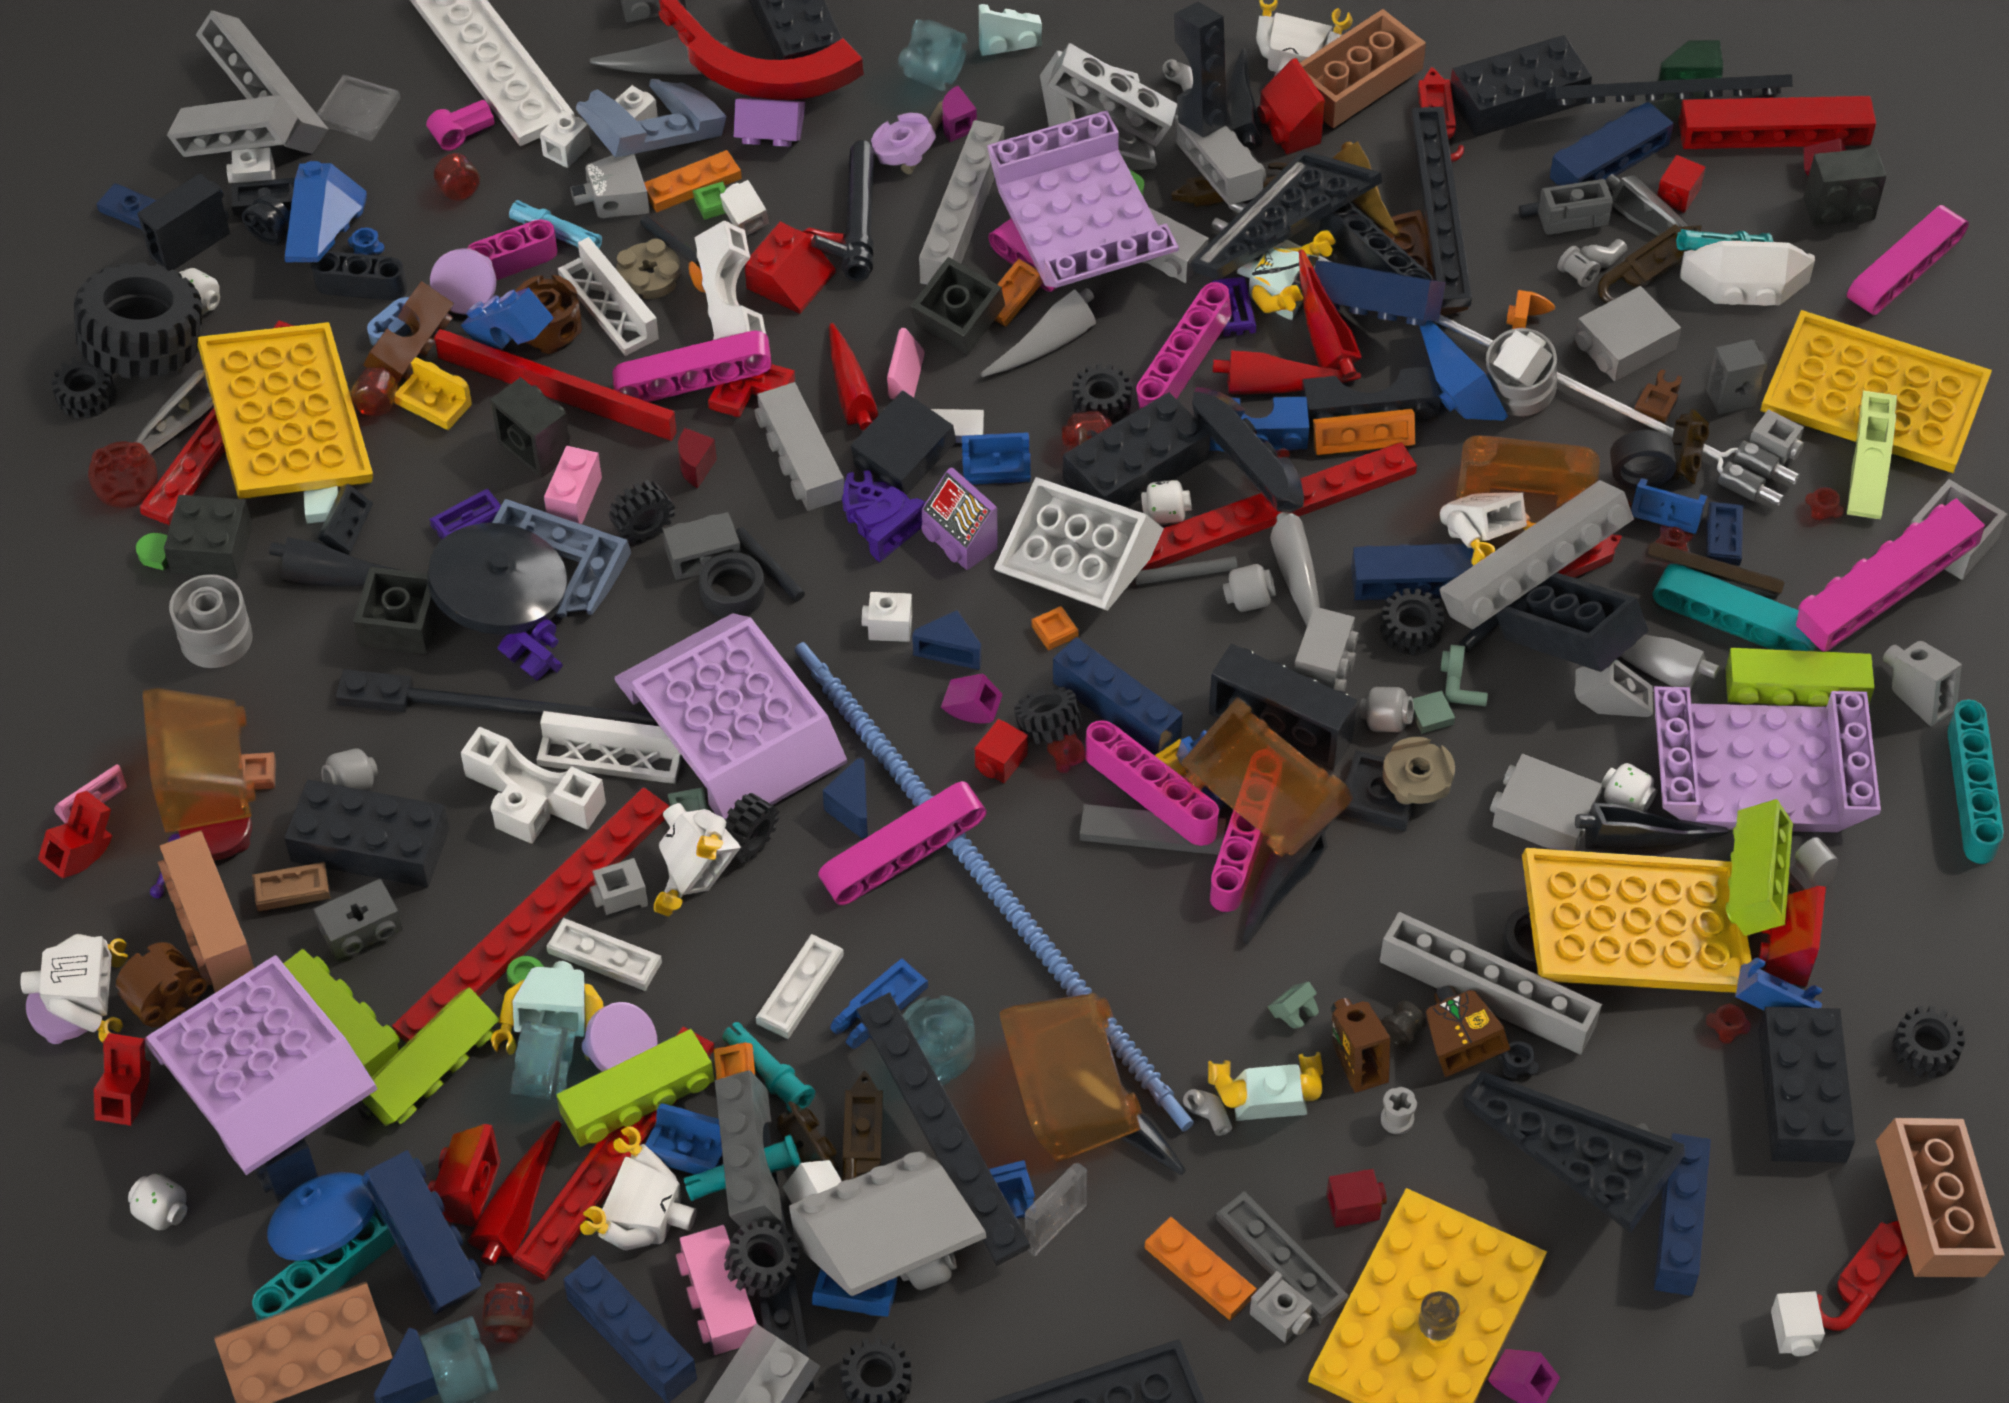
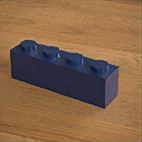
M1649 101L1637 108H1631L1620 118L1607 122L1601 129L1590 135L1583 136L1570 147L1559 150L1552 158L1549 178L1558 186L1599 179L1606 180L1611 174L1617 176L1670 144L1674 123Z
M1316 260L1315 272L1336 310H1340L1341 305L1350 306L1349 313L1368 316L1369 310L1378 312L1377 318L1397 321V316L1399 315L1407 317V324L1426 326V320L1439 321L1446 282Z
M1440 543L1432 545L1401 544L1398 546L1367 545L1353 547L1351 573L1354 600H1387L1388 597L1392 599L1393 593L1397 591L1403 596V589H1410V594H1415V589H1420L1421 596H1425L1429 592L1432 594V598H1442L1439 589L1473 566L1471 559L1474 549L1468 548L1465 544Z
M1077 637L1053 658V683L1055 685L1065 687L1066 691L1068 689L1072 690L1073 694L1075 693L1076 700L1105 721L1117 726L1153 755L1161 752L1181 738L1182 712Z
M1672 1133L1671 1140L1684 1144L1685 1155L1663 1186L1654 1290L1693 1296L1700 1271L1711 1139Z
M406 1150L367 1170L361 1180L435 1315L475 1294L481 1287L479 1280L482 1279V1276L475 1261L471 1258L467 1260L460 1247L463 1245V1240L459 1231L454 1225L449 1226L442 1214L445 1208L440 1196L436 1191L430 1192L424 1179L427 1176L422 1163L417 1157L412 1159L409 1151Z
M594 1255L563 1279L568 1301L666 1403H670L697 1380L694 1359Z

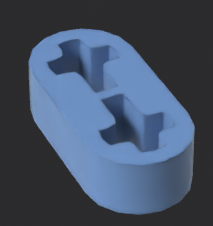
M409 297L395 300L368 323L369 340L373 346L387 328L402 337H405L412 331L406 323L398 319Z

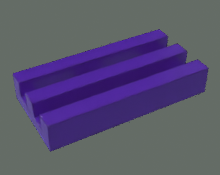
M1245 277L1213 280L1212 283H1222L1229 289L1233 322L1228 321L1222 330L1223 336H1230L1232 331H1236V335H1243V330H1249V334L1256 333V322ZM1233 286H1238L1246 321H1241Z
M487 488L430 518V525L433 530H437L440 539H443L450 533L469 525L492 523L501 504ZM489 502V503L486 504L485 506H483V507H481V508H479V509L473 511L474 509L480 507L481 505H483V504ZM461 517L460 519H458V520H456V521L452 522L451 524H449V525H447V526L444 527V525H446L447 523H449V522H451V521H453V520H455V519Z

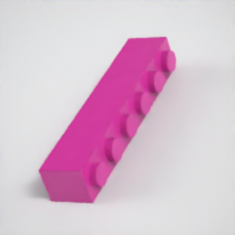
M1957 498L1945 506L1943 504L1938 505L1932 510L1927 519L1921 523L1915 522L1904 531L1903 535L1894 542L1892 540L1885 542L1874 556L1868 560L1863 558L1858 561L1851 569V572L1840 578L1838 576L1832 579L1824 591L1818 595H1810L1805 598L1798 607L1799 612L1796 626L1822 652L1829 651L1978 546L1985 525Z

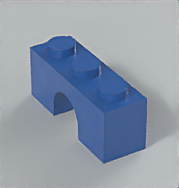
M529 288L518 292L511 290L501 298L496 295L486 303L482 301L477 302L467 311L466 314L469 317L460 326L472 340L502 350L512 338L517 344L535 339L554 317Z
M1273 397L1272 413L1267 417L1251 418L1246 414H1243L1241 417L1242 420L1247 418L1253 424L1257 431L1256 436L1262 443L1265 441L1269 442L1275 450L1307 449L1309 436L1307 397ZM1232 398L1240 404V398ZM1210 436L1209 451H1223Z

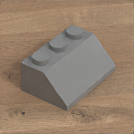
M755 1324L704 1403H797L821 1366L758 1324Z

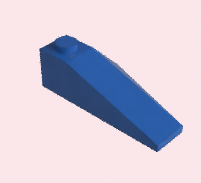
M310 161L305 164H299L294 182L285 262H319L335 244L334 238L339 232H346L350 228L349 221L353 217L359 218L364 211L367 191L331 163Z
M1426 320V326H1419L1436 381L1443 392L1439 395V398L1450 412L1455 409L1464 419L1501 421L1506 419L1508 415L1486 374L1432 321Z

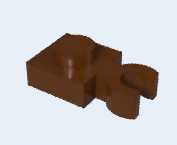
M1661 369L1657 374L1655 385L1647 383L1634 410L1666 424L1677 404L1679 394L1676 393L1680 390L1682 376L1678 375L1674 382H1667L1664 380L1666 370Z

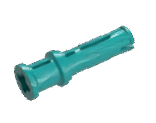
M1681 229L1676 239L1679 250L1694 251L1720 241L1774 242L1770 233L1748 235L1746 231L1740 230L1733 234Z
M740 1022L732 1024L736 1032L730 1027L724 1031L722 1039L730 1046L745 1042L753 1045L755 1071L765 1080L768 1092L774 1095L777 1094L787 1104L786 1109L790 1113L793 1111L788 1104L789 1101H792L802 1109L811 1104L816 1093L811 1085H804L795 1076V1070L790 1065L780 1064L743 1028Z
M791 1135L785 1136V1140L764 1148L771 1174L792 1166L797 1169L801 1163ZM724 1164L684 1178V1183L687 1185L685 1187L691 1201L726 1189Z

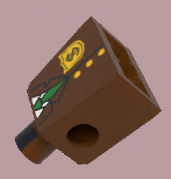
M1444 986L1435 992L1434 999L1437 1004L1429 1007L1426 1010V1015L1445 1078L1511 1050L1502 1024L1475 991L1469 990L1457 995L1452 986Z
M1348 998L1337 1000L1331 1006L1332 1043L1354 1093L1389 1083L1390 1036L1369 1002L1362 1001L1352 1004Z

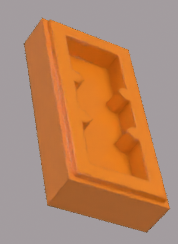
M1021 259L1014 263L997 284L1002 287L1005 307L996 317L995 321L1007 327L1043 283L1037 269Z

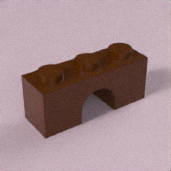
M421 281L404 304L398 316V319L411 328L413 335L402 337L387 328L369 352L363 366L395 387L398 386L403 378L408 380L413 374L411 365L415 357L418 358L420 354L426 357L435 344V340L432 337L436 331H439V329L445 330L452 321L453 317L449 315V312L454 303Z

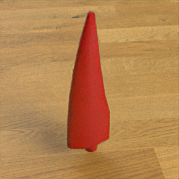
M1300 249L1298 251L1303 305L1319 367L1341 370L1344 378H1351L1356 375L1353 364L1360 360L1362 356L1352 331L1341 318L1325 292L1305 251Z
M831 323L829 325L830 348L840 404L847 425L859 423L860 429L864 431L872 423V420L879 416L877 406L853 351L834 323Z
M1231 350L1229 360L1213 359L1212 373L1228 374V394L1298 392L1302 390L1303 379L1336 376L1343 384L1361 378V373L1356 372L1355 376L1346 379L1342 371L1338 369L1312 366L1261 352Z
M559 1120L555 1121L515 1165L496 1191L473 1229L468 1243L484 1251L481 1257V1261L484 1264L494 1266L499 1256L513 1258L529 1228L542 1176L561 1127Z

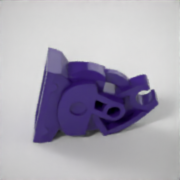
M869 470L864 471L863 482H855L854 473H848L842 495L843 511L846 513L848 523L857 524L858 533L869 542L870 553L879 563L921 529L922 508L926 502L918 498L909 500L907 495L899 489L888 486L883 482H873Z

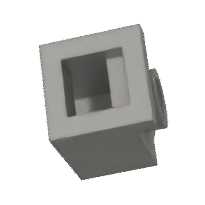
M1768 409L1752 430L1749 442L1781 457L1780 464L1784 465L1789 458L1796 460L1801 453L1804 442L1800 440L1804 427Z
M635 858L593 871L595 885L589 887L595 907L603 906L606 915L640 905L641 908L648 906L646 887Z
M1276 1271L1251 1297L1250 1315L1286 1343L1294 1333L1299 1336L1310 1325L1312 1321L1310 1316L1312 1303L1282 1279L1283 1275ZM1282 1303V1304L1285 1305L1287 1308H1283V1307H1281V1306H1279V1305Z

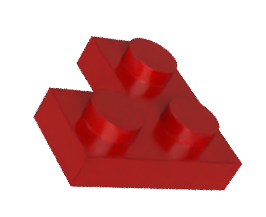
M772 364L770 369L763 374L716 385L708 400L709 409L740 418L752 394L758 395L759 393L793 383L795 380V370Z

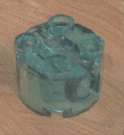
M918 19L912 27V38L908 48H904L899 56V65L904 67V73L908 78L934 89L944 91L947 89L944 84H952L961 70L966 56V50L961 49L962 43L967 44V37L965 33L934 20L927 19L922 21Z
M940 995V999L931 1000L930 996L920 998L910 1005L903 1017L941 1085H945L951 1079H955L964 1073L974 1059L975 1026L972 1014L962 1002L950 996Z
M524 1020L516 1051L515 1071L512 1074L510 1094L557 1101L556 1094L566 1090V1079L568 1070L571 1068L576 1029Z
M473 1316L419 1336L443 1403H466L499 1390L490 1368L492 1365L486 1348L478 1339L480 1335Z

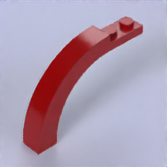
M659 0V16L666 26H673L678 31L680 40L687 47L689 62L712 81L735 92L771 100L804 99L837 90L864 75L863 58L844 38L826 49L805 57L787 60L754 58L735 52L715 40L678 0Z

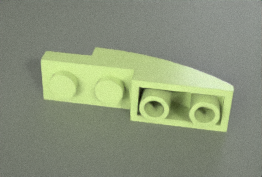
M1863 390L1856 448L1852 463L1847 515L1881 520L1894 439L1897 395Z

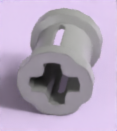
M1571 246L1559 259L1557 268L1561 272H1568L1578 280L1577 283L1581 287L1585 288L1595 280L1600 272L1601 265L1595 261L1591 262L1580 254V249L1577 246Z
M1407 1088L1389 1089L1383 1098L1384 1108L1380 1116L1381 1124L1389 1133L1395 1135L1404 1134L1414 1124V1112L1417 1107V1101L1414 1093Z

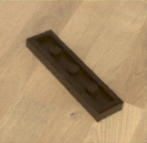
M1656 542L1649 545L1646 557L1669 564H1680L1706 575L1777 596L1782 594L1785 584L1782 579Z

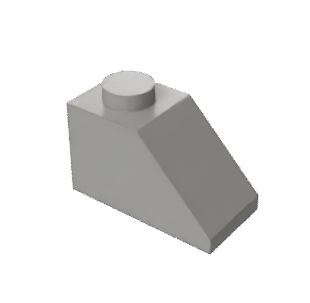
M1615 660L1611 666L1602 672L1584 666L1576 669V686L1574 689L1576 699L1597 714L1637 717L1653 715L1652 685L1618 660Z

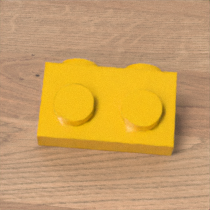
M415 357L411 362L413 374L393 395L395 404L449 430L472 405L469 386L460 376H453L439 369L434 363L425 362Z

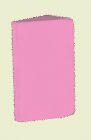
M901 328L898 332L887 376L889 399H895L902 390L912 397L915 396L925 355L923 348L906 328Z
M116 764L57 803L54 808L55 813L66 824L68 823L77 793L87 790L102 803H105L126 789L127 785L120 766Z

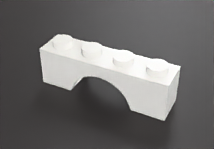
M722 221L695 237L696 255L701 267L702 285L706 292L708 315L714 332L713 340L755 330L766 334L762 314L744 306H739L736 298V283L739 273L750 259L745 230L729 222Z
M478 727L461 751L466 777L500 792H503L509 782L547 797L550 814L587 830L606 804L602 779L572 766L563 773L545 770L520 754L509 739L482 727Z

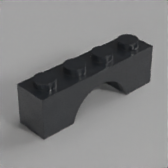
M1196 2L1174 13L1175 42L1185 53L1193 74L1192 88L1177 96L1178 123L1204 138L1227 125L1224 16L1204 4Z
M1432 366L1401 369L1394 384L1385 390L1374 393L1354 391L1343 385L1336 376L1302 380L1301 397H1307L1309 431L1314 430L1313 419L1406 409L1413 410L1415 420L1437 418L1440 406V391Z

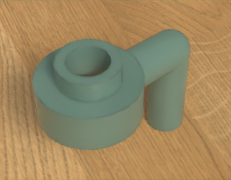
M1450 645V651H1443L1440 669L1442 672H1447L1446 700L1451 703L1486 707L1488 693L1460 690L1465 646Z

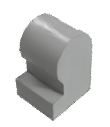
M1820 838L1810 839L1798 849L1795 854L1796 862L1789 867L1788 881L1798 892L1818 885L1829 886L1834 881L1838 866L1837 857Z

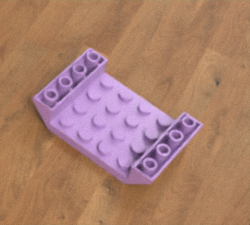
M1107 110L987 145L999 194L1045 286L1061 287L1179 251V246L1168 225L1158 226L1118 150L1119 132Z
M732 613L615 676L616 683L633 705L640 701L643 703L708 789V805L716 815L725 819L729 815L727 813L730 808L734 809L735 802L738 799L742 800V796L745 794L753 793L773 805L847 764V758L828 715L751 617Z
M1654 686L1663 809L1678 819L1727 827L1728 830H1733L1736 826L1738 810L1778 799L1793 822L1792 831L1839 832L1880 814L1881 807L1867 692L1831 691L1827 707L1691 704L1690 687Z
M276 955L144 1038L146 1047L160 1065L165 1064L218 1132L229 1154L246 1175L377 1090L374 1081L346 1038Z

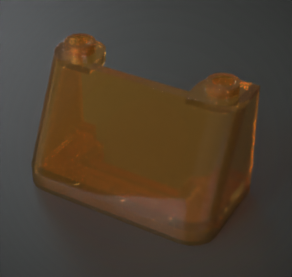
M1483 435L1472 436L1464 442L1457 472L1455 500L1472 494L1490 493V488L1557 495L1556 508H1559L1598 482L1599 455L1593 449L1584 446Z
M161 688L144 690L143 702L150 776L165 833L252 817L250 802L256 801L253 781H246L244 776L239 737L242 734L241 727L247 726L244 706H237L234 699Z
M1237 697L1181 762L1188 771L1184 777L1199 790H1202L1204 786L1263 833L1269 838L1266 845L1279 856L1283 857L1285 853L1293 856L1349 805L1353 797L1346 784L1333 774L1329 777L1323 768L1319 769L1272 731L1266 722L1250 713L1252 709Z
M1096 993L1014 1005L999 1012L1031 1128L1038 1141L1057 1162L1141 1130L1137 1115L1142 1114L1139 1101L1134 1093L1128 1094L1121 1084L1105 1028L1109 1027L1108 1019L1113 1018L1110 1005L1105 997L1099 998Z

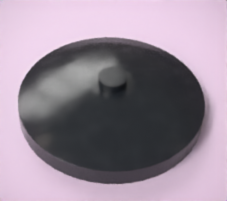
M481 523L460 528L447 535L436 545L429 560L427 584L436 605L455 622L483 633L509 635L532 630L540 622L550 620L558 612L565 596L567 574L564 563L557 551L538 535L513 525Z

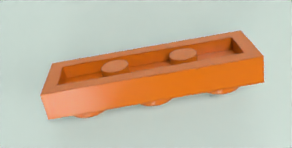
M725 150L646 181L644 184L647 190L648 201L657 213L692 199L693 190L722 181L724 185H728L742 179L741 169L728 150Z
M1412 409L1313 419L1314 451L1316 455L1380 449L1402 442L1404 446L1415 445V414Z
M1172 1217L1165 1221L1145 1241L1144 1248L1229 1321L1251 1301V1297L1257 1291V1288Z

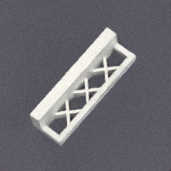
M589 237L579 241L580 258L558 268L559 276L573 284L577 290L580 302L625 356L658 340L657 319ZM583 268L589 273L587 280L575 279L571 276V274ZM590 290L604 291V300L589 298ZM606 311H620L622 313L621 320L607 319L605 317ZM624 330L638 332L640 335L629 342L622 338Z
M543 711L540 722L543 738L536 759L537 766L567 770L572 766L583 772L676 784L683 756L661 727ZM551 744L565 745L569 749V752L560 757L548 755ZM590 749L600 750L604 756L596 761H588L581 754ZM626 753L635 755L638 761L625 766L620 765L616 759ZM659 758L672 760L670 771L655 770L651 763Z

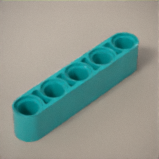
M1680 564L1667 565L1652 593L1655 602L1666 609L1768 649L1814 651L1816 645L1796 626L1799 610Z
M1967 699L1958 702L1955 706L1947 733L1963 849L1969 860L1978 864H1986L1995 858L2003 839L2004 830L1987 713L1981 703Z
M375 1208L373 1216L362 1231L342 1247L321 1257L294 1261L262 1286L252 1299V1306L257 1320L334 1293L396 1243L378 1209ZM364 1234H373L367 1240H358ZM333 1258H342L336 1264H327ZM303 1282H312L305 1288H296ZM272 1306H281L275 1312L266 1313V1310Z

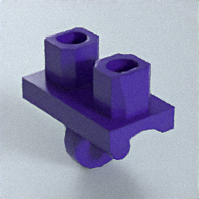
M550 620L540 622L534 629L530 630L532 632L530 636L526 632L506 635L497 647L501 653L514 663L526 649L530 651L531 654L520 667L536 681L550 668L557 673L563 667V664L544 648L546 645L554 648L559 642L554 637L556 625Z

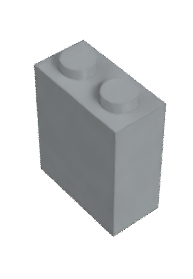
M1639 286L1578 318L1574 340L1582 351H1586L1598 368L1602 372H1606L1615 382L1676 350L1681 327Z
M1521 754L1517 765L1510 764L1503 780V784L1506 785L1504 792L1497 791L1490 807V811L1495 813L1492 827L1551 850L1576 851L1585 833V829L1575 827V817L1577 814L1589 815L1592 803H1598L1602 784Z

